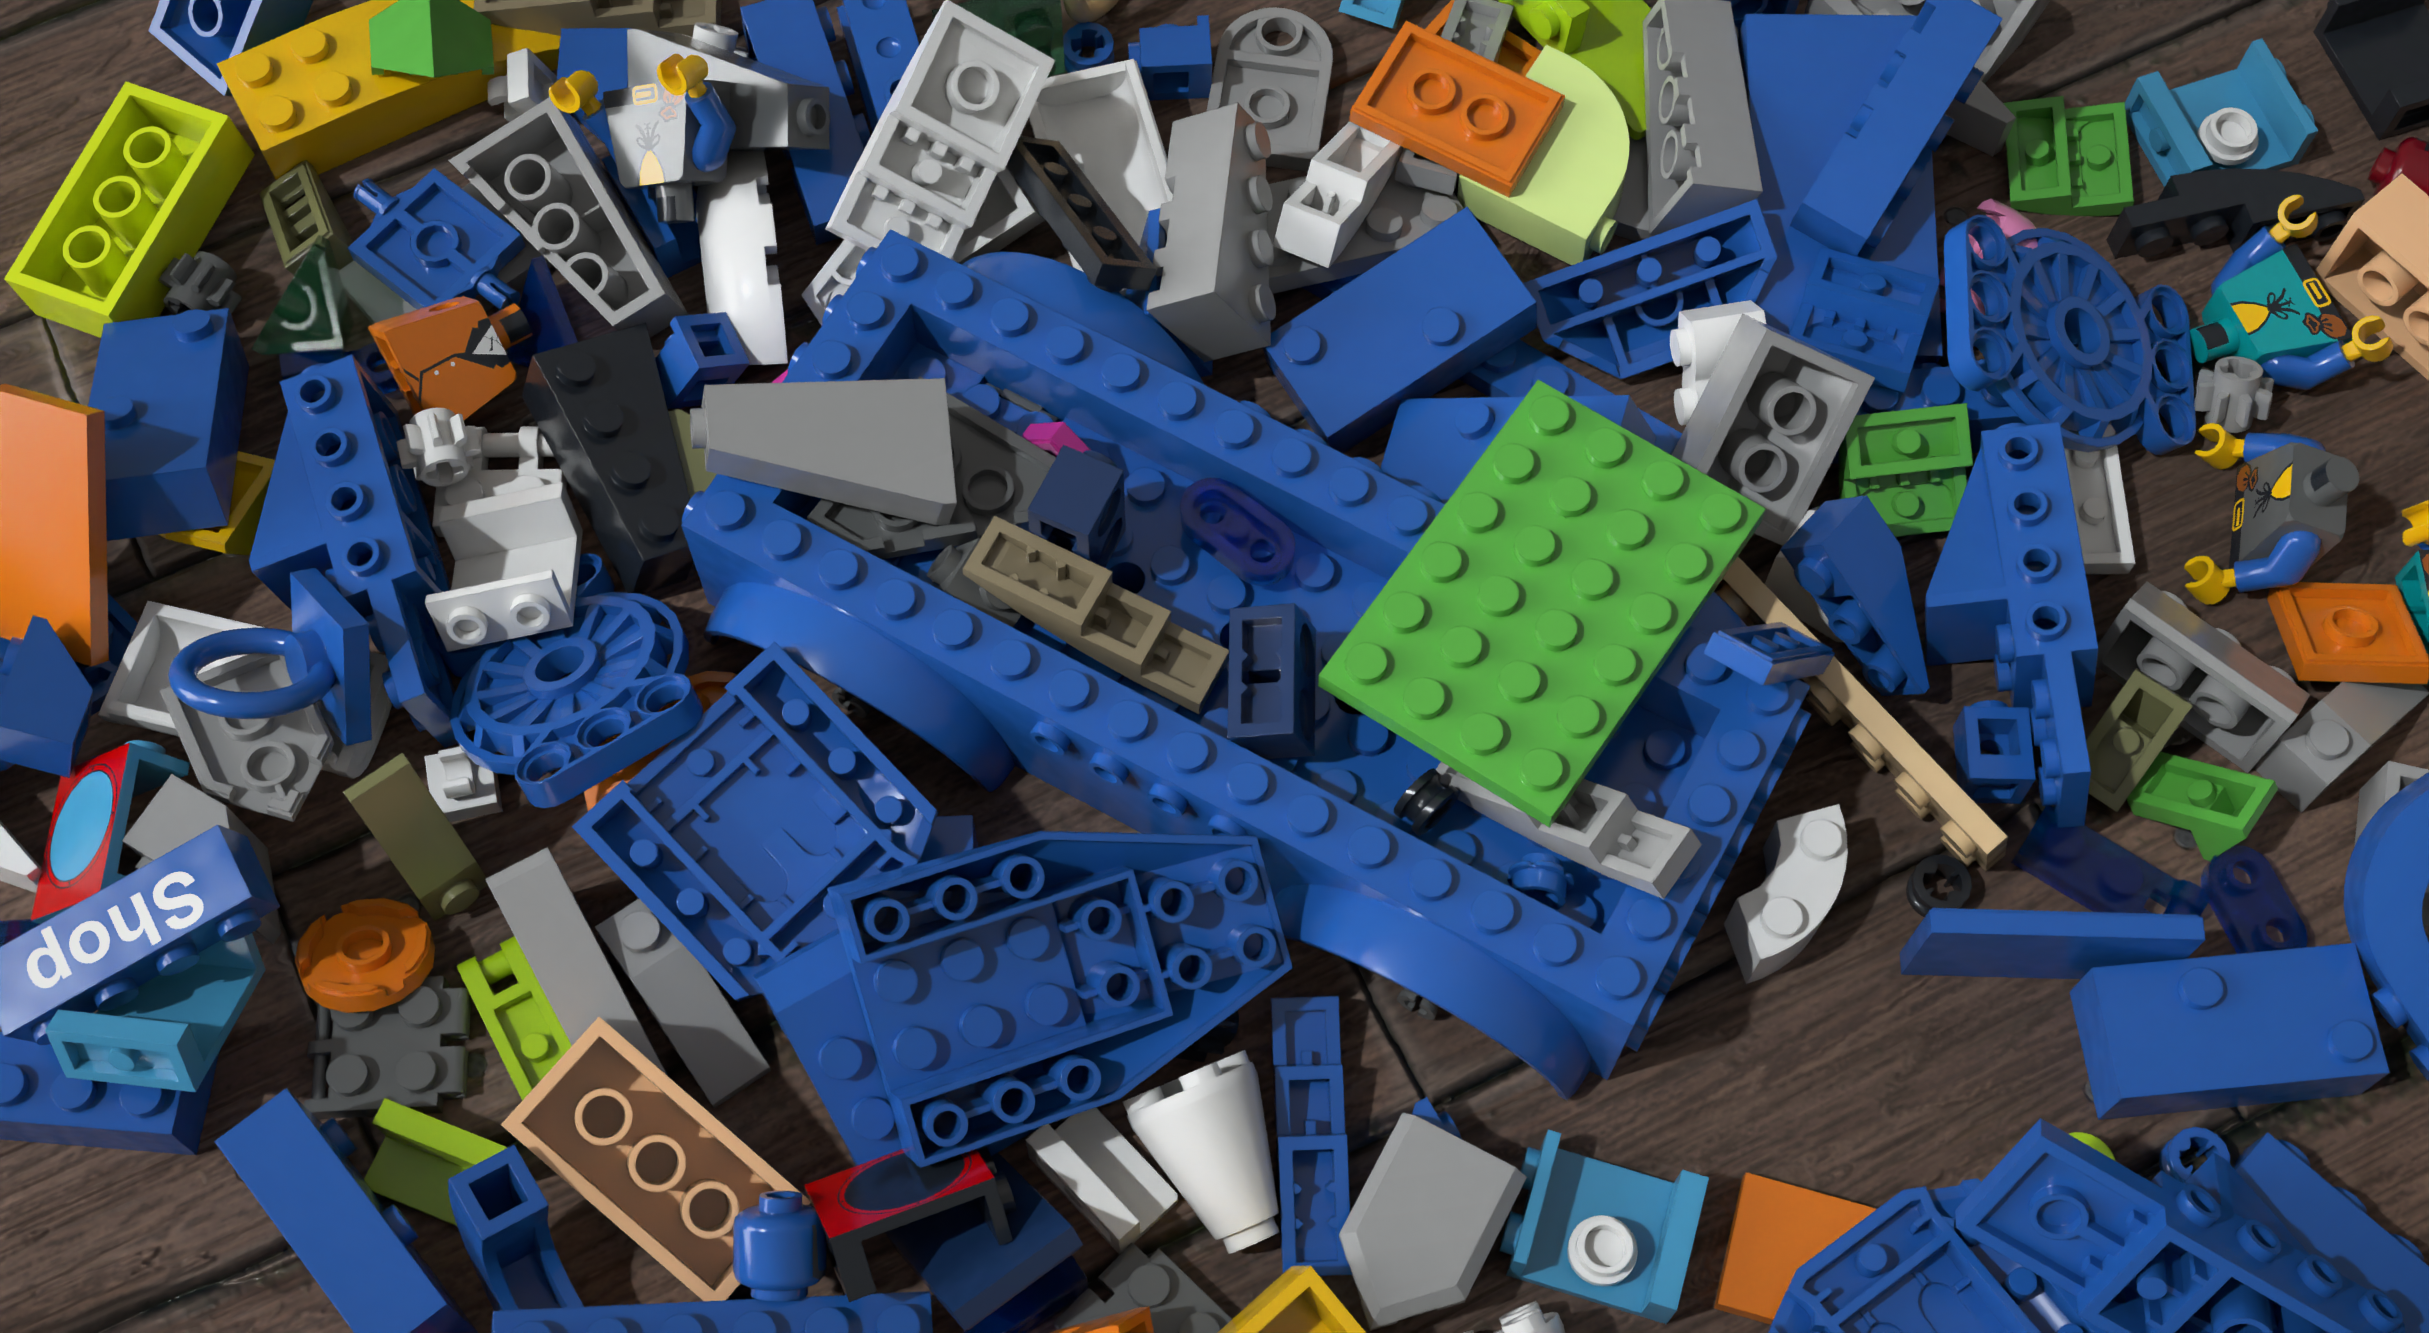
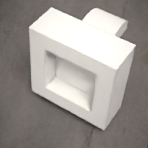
M528 48L507 54V76L493 78L487 83L488 103L493 106L504 102V118L507 121H512L549 98V88L558 81L557 76Z
M460 746L438 750V754L425 756L429 792L449 822L503 812L498 774L476 765Z

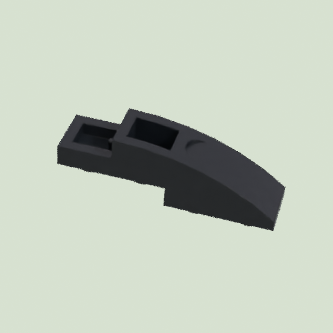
M2236 168L2197 171L2171 176L2157 201L2124 207L2106 240L2115 259L2137 254L2143 258L2152 257L2164 252L2169 247L2192 242L2195 245L2202 246L2216 242L2226 236L2234 253L2264 226L2272 229L2280 222L2278 219V209L2286 198L2292 195H2302L2304 198L2303 204L2289 215L2288 222L2300 224L2312 213L2317 212V228L2306 237L2295 238L2290 236L2284 241V244L2288 245L2292 242L2314 238L2315 241H2326L2339 236L2353 213L2360 208L2365 198L2361 189L2301 173L2269 169Z

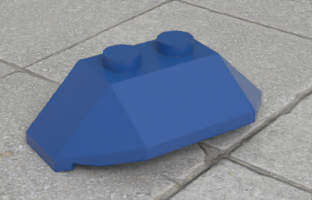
M1758 199L1524 282L1523 284L1537 302V326L1543 342L1619 380H1623L1673 362L1670 349V332L1673 329H1678L1679 311L1749 300L1755 303L1778 256Z

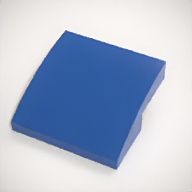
M1820 247L1790 335L1875 377L1872 384L1905 393L1941 279Z

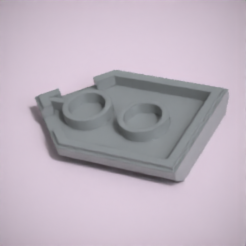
M247 654L197 674L199 680L209 686L234 692L270 691L293 684L287 671L285 656L273 654ZM171 685L159 690L205 794L218 801L292 822L295 821L335 744L316 703L294 713L278 717L232 719L210 715L188 706L176 696Z
M1406 1113L1401 1114L1339 1233L1347 1263L1350 1265L1361 1299V1307L1369 1331L1395 1324L1399 1320L1435 1309L1438 1311L1464 1303L1527 1178L1521 1171L1509 1163L1416 1115Z

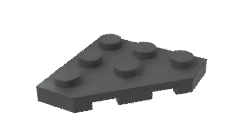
M947 393L957 500L948 525L928 524L826 499H821L805 520L882 560L944 549L949 545L953 547L960 546L977 538L981 539L994 516L1030 532L1027 509L1056 457Z

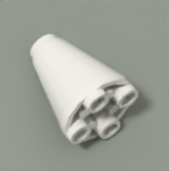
M1245 1050L1123 1101L1128 1114L1126 1116L1133 1131L1214 1239H1223L1228 1254L1256 1244L1279 1232L1273 1218L1279 1211L1259 1079L1254 1064L1249 1061Z

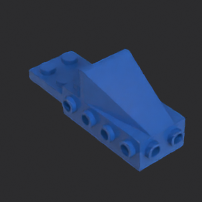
M353 355L328 364L312 365L303 370L301 374L280 382L288 413L249 558L251 571L292 611L290 572L316 568L369 623V634L379 652H385L390 670L382 673V680L393 706L396 709L404 707L409 712L418 731L427 730L444 748L458 743L450 723L451 704L455 689L449 669L437 651V628L425 605L426 595L449 591L451 588L419 482L415 478L413 468L403 469L396 442L405 439L398 412Z
M2060 422L2037 425L2009 423L1995 430L1981 431L1979 453L1925 596L1926 665L1994 660L1997 691H2009L2012 707H2029L2033 747H2040L2042 767H2038V783L2042 806L2054 805L2057 828L2084 826L2091 768L2080 707L2092 706L2098 642Z
M2040 1118L1955 1210L1956 1228L2076 1296L2077 1316L2107 1333H2406L2401 1308L2388 1295L2377 1289L2368 1290L2341 1275L2324 1258L2316 1254H2309L2230 1163L2216 1153H2213L2184 1183L2163 1171H2160L2149 1181Z

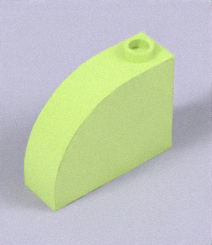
M1545 45L1525 77L1565 95L1562 110L1509 198L1460 175L1457 199L1463 209L1465 207L1470 209L1475 218L1570 265H1574L1588 260L1593 251L1602 254L1616 231L1618 222L1613 218L1619 207L1629 159V132L1621 106L1604 81L1580 61Z

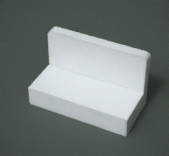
M1096 1107L1070 1116L1055 1130L1049 1124L1043 1125L1026 1139L1029 1158L1119 1255L1131 1243L1134 1244L1178 1202V1195L1175 1190Z

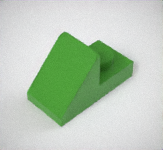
M2159 752L2128 796L2127 802L2133 815L2191 830L2203 859L2210 861L2247 838L2277 792L2278 787L2274 780Z

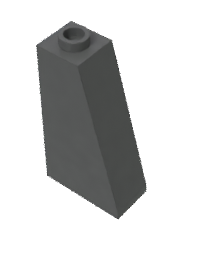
M627 29L628 88L659 83L657 67L674 53L680 54L683 59L689 55H698L704 58L708 65V75L704 80L730 82L729 114L735 122L736 132L729 151L830 149L829 87L679 33Z

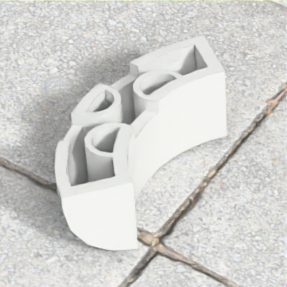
M731 151L727 154V173L722 183L698 186L696 215L707 313H727L750 361L749 365L788 363L778 267L777 265L766 266L765 254H777V243L772 203L770 204L769 193H766L768 173L764 151Z

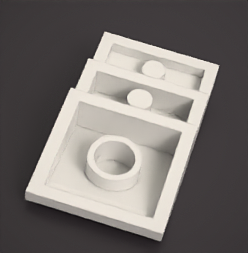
M949 0L944 1L882 113L825 229L866 251L870 247L877 248L891 229L951 259L964 230L972 228L997 172L1004 171L1055 60Z

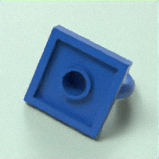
M316 568L290 572L292 631L275 628H241L218 632L198 639L183 648L170 665L168 676L173 692L182 702L198 711L232 719H264L294 713L316 703L324 721L346 746L372 740L369 623ZM244 654H273L285 656L287 671L293 684L270 691L234 692L209 686L199 680L197 674L206 665L226 657Z

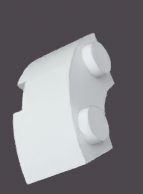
M1839 804L1781 819L1774 825L1763 847L1767 871L1764 882L1760 887L1736 899L1724 923L1746 984L1760 980L1792 961L1809 943L1836 900L1843 882L1848 853L1845 822Z

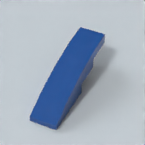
M1339 996L1270 998L1282 1274L1291 1266H1312L1319 1276L1352 1275L1339 1238V1233L1350 1214L1347 1134H1345L1343 1065L1341 1064Z

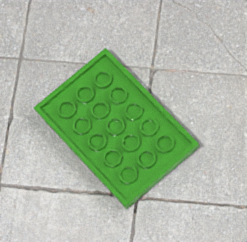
M1537 380L1319 674L1318 686L1550 828L1759 527L1766 508L1544 382Z

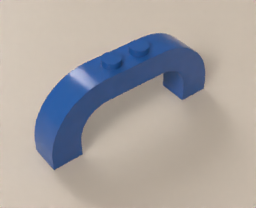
M2428 772L2392 796L2365 826L2352 851L2346 871L2344 912L2350 941L2356 944L2360 962L2378 991L2371 994L2375 1006L2393 1028L2397 1029L2400 1026L2405 1028L2417 1046L2410 1050L2409 1054L2417 1068L2429 1081V941L2425 934L2422 919L2423 899L2429 884Z
M515 1145L448 1179L449 1198L457 1227L476 1274L494 1311L584 1307L567 1276L554 1246L548 1226L549 1204Z

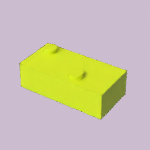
M125 82L4 280L36 315L99 338L102 336L105 323L159 317L165 307L163 300L170 289L158 281L174 257L181 259L184 253H188L194 258L255 155L229 116Z

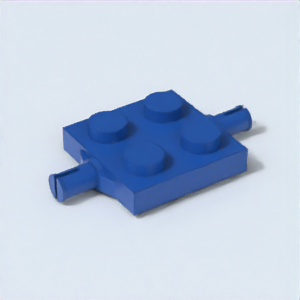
M433 168L413 188L394 197L369 178L362 181L365 189L360 184L357 185L353 194L355 200L361 202L376 215L370 228L348 247V250L356 263L418 310L456 297L465 296L473 299L477 295L483 296L499 310L513 303L518 304L520 293L513 290L497 276L500 270L526 247L522 235L438 170Z

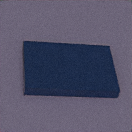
M998 1152L991 1157L997 1172H1004L1016 1204V1212L1006 1215L1013 1238L1012 1242L1001 1246L998 1244L973 1200L885 1232L896 1251L964 1331L970 1330L1078 1251L1083 1245L1072 1225Z

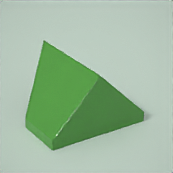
M399 0L369 19L372 75H384V69L433 78L458 75V73L482 69V75L494 74L491 20L459 0Z

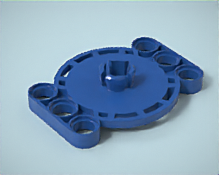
M1979 214L1970 217L1947 232L1944 239L1947 354L1949 367L1956 380L1962 386L1972 391H1980L1995 383L2001 396L2027 425L2060 422L2065 449L2087 453L2106 450L2136 434L2146 450L2155 455H2164L2192 442L2196 434V415L2189 315L2182 297L2175 289L2168 285L2160 284L2134 297L2128 285L2107 260L2088 244L2065 232L2047 228L2027 229L2006 239L2002 229L1993 219ZM1969 234L1978 242L1982 250L1983 259L1973 250L1969 241ZM2036 239L2038 242V247L2034 249L2016 245L2021 241ZM1971 290L1980 297L1985 308V315L1977 309L1971 296ZM2152 304L2158 310L2162 318L2163 325L2157 320L2153 312ZM1973 346L1977 347L1983 354L1987 363V372L1978 364L1974 356ZM2155 358L2161 363L2166 373L2167 381L2161 375ZM2159 413L2165 418L2171 437L2164 430L2160 422ZM2111 424L2116 434L2102 438L2107 426ZM2066 429L2078 431L2079 435H2076Z
M580 554L573 626L447 652L440 635L436 641L437 651L449 671L455 677L462 678L452 699L450 713L451 727L459 746L476 765L495 773L515 775V779L528 801L533 806L539 808L555 807L567 802L685 734L698 723L704 710L689 678L684 675L689 663V642L676 614L664 603L651 597L636 593L614 592V582L602 559L596 554ZM663 621L671 629L660 626L659 624ZM673 653L667 668V655ZM571 672V674H570L569 676H567V677H565V678H563V679H560V678H561L562 676H564L565 674H568V673ZM680 700L671 708L657 712L665 705ZM475 729L474 741L472 742L467 732ZM617 734H621L612 742H609L602 746H598L606 739ZM500 752L505 755H497L495 753ZM561 768L558 772H556L555 774H553L551 777H548V778H546V779H544V780L538 781L541 777H543V776L546 775L547 773H549V772H551V771H553V770H555V769Z

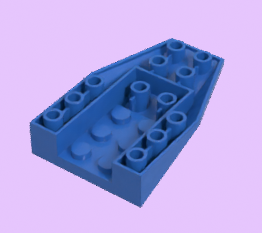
M1038 831L827 888L888 1101L893 1110L894 1122L901 1146L906 1156L920 1168L1119 1100L1293 968L1257 836Z

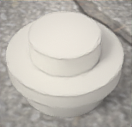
M2232 107L2220 109L2207 116L2197 132V138L2208 157L2223 165H2237L2247 161L2253 155L2259 142L2257 124L2253 117L2244 110Z
M1599 1215L1587 1218L1576 1226L1568 1241L1567 1254L1572 1269L1581 1279L1596 1286H1611L1623 1281L1631 1273L1637 1261L1638 1248L1633 1233L1623 1222L1610 1216Z

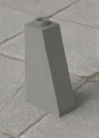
M945 378L704 385L702 407L690 409L692 449L704 448L705 469L708 472L928 524L948 525L957 500Z
M548 847L486 878L485 880L571 1045L600 1016L668 1076L573 891Z

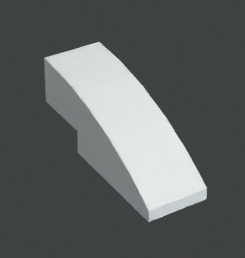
M1349 121L1311 159L1306 181L1284 202L1273 246L1329 268L1345 249L1373 207L1394 170L1404 147Z

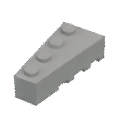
M1658 0L1643 20L1649 235L1654 236L1755 200L1763 192L1738 48V29L1734 25L1731 1Z
M550 97L448 160L617 330L646 323L649 337L651 338L670 326V322L675 316L688 315L579 124L569 113L559 110L552 103Z
M1238 102L1176 120L1172 123L1165 181L1173 197L1172 201L1161 204L1159 223L1166 232L1167 242L1166 247L1154 251L1153 265L1157 269L1156 275H1162L1160 290L1149 292L1146 310L1204 362L1270 346V320H1273L1276 315L1275 300L1269 288V265H1272L1274 262V249L1268 235L1267 212L1272 209L1273 205L1271 189L1266 180V158L1270 157L1271 143L1264 125L1261 122H1256Z

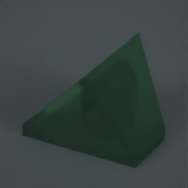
M321 235L317 236L251 348L252 350L261 355L341 349L345 347L354 321L329 240Z

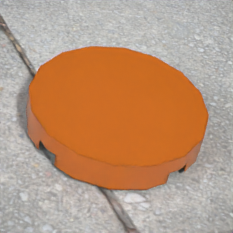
M386 898L355 900L341 905L343 913L334 915L329 920L326 919L324 914L311 923L298 941L295 964L306 994L325 1008L345 1013L375 1011L401 1001L421 986L433 968L435 945L427 922L425 923L420 919L418 911L407 903Z

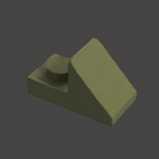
M2136 668L2086 739L2091 768L2089 794L2118 812L2193 704Z

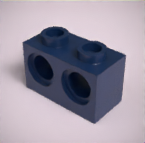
M1063 445L1027 509L1030 533L1106 568L1126 531L1124 470L1117 468L1111 459L1101 453L1086 450L1082 453Z
M1295 603L1230 608L1227 738L1231 742L1264 759L1315 756L1316 628Z

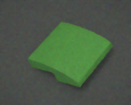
M2064 96L2003 103L2016 117L2006 139L2011 208L2048 215L2113 216L2120 215L2124 207L2134 205L2125 102L2065 109Z
M1967 403L1856 415L1839 447V499L1867 495L1895 537L1950 531L1967 485L1965 466H1973Z

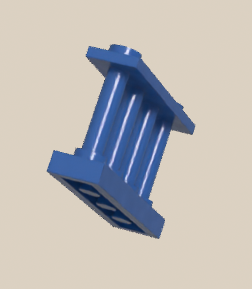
M842 0L843 6L836 7L840 27L872 133L919 47L906 0Z

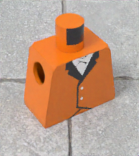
M465 296L443 301L368 326L414 415L429 408H446L455 414H462L463 420L471 416L516 380V371L505 350L532 336V330L527 318L515 303L487 316L478 300Z

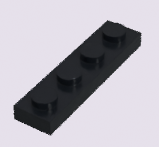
M1020 136L1006 166L1016 178L1017 184L1025 190L1038 208L1039 214L1046 219L1060 238L1064 248L1071 253L1085 272L1088 281L1097 288L1108 292H1120L1122 288L1149 291L1157 271L1156 267L1062 144L1054 140Z

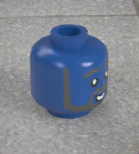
M768 1191L759 1194V1205L748 1207L735 1217L733 1223V1272L740 1284L751 1288V1297L764 1301L798 1300L808 1295V1287L817 1284L825 1276L827 1266L825 1233L815 1208L802 1204L801 1193L795 1191Z

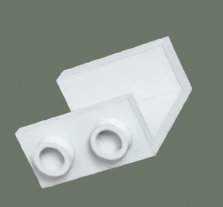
M563 482L440 507L438 524L455 559L452 587L449 591L426 595L425 605L447 652L573 626L583 529Z

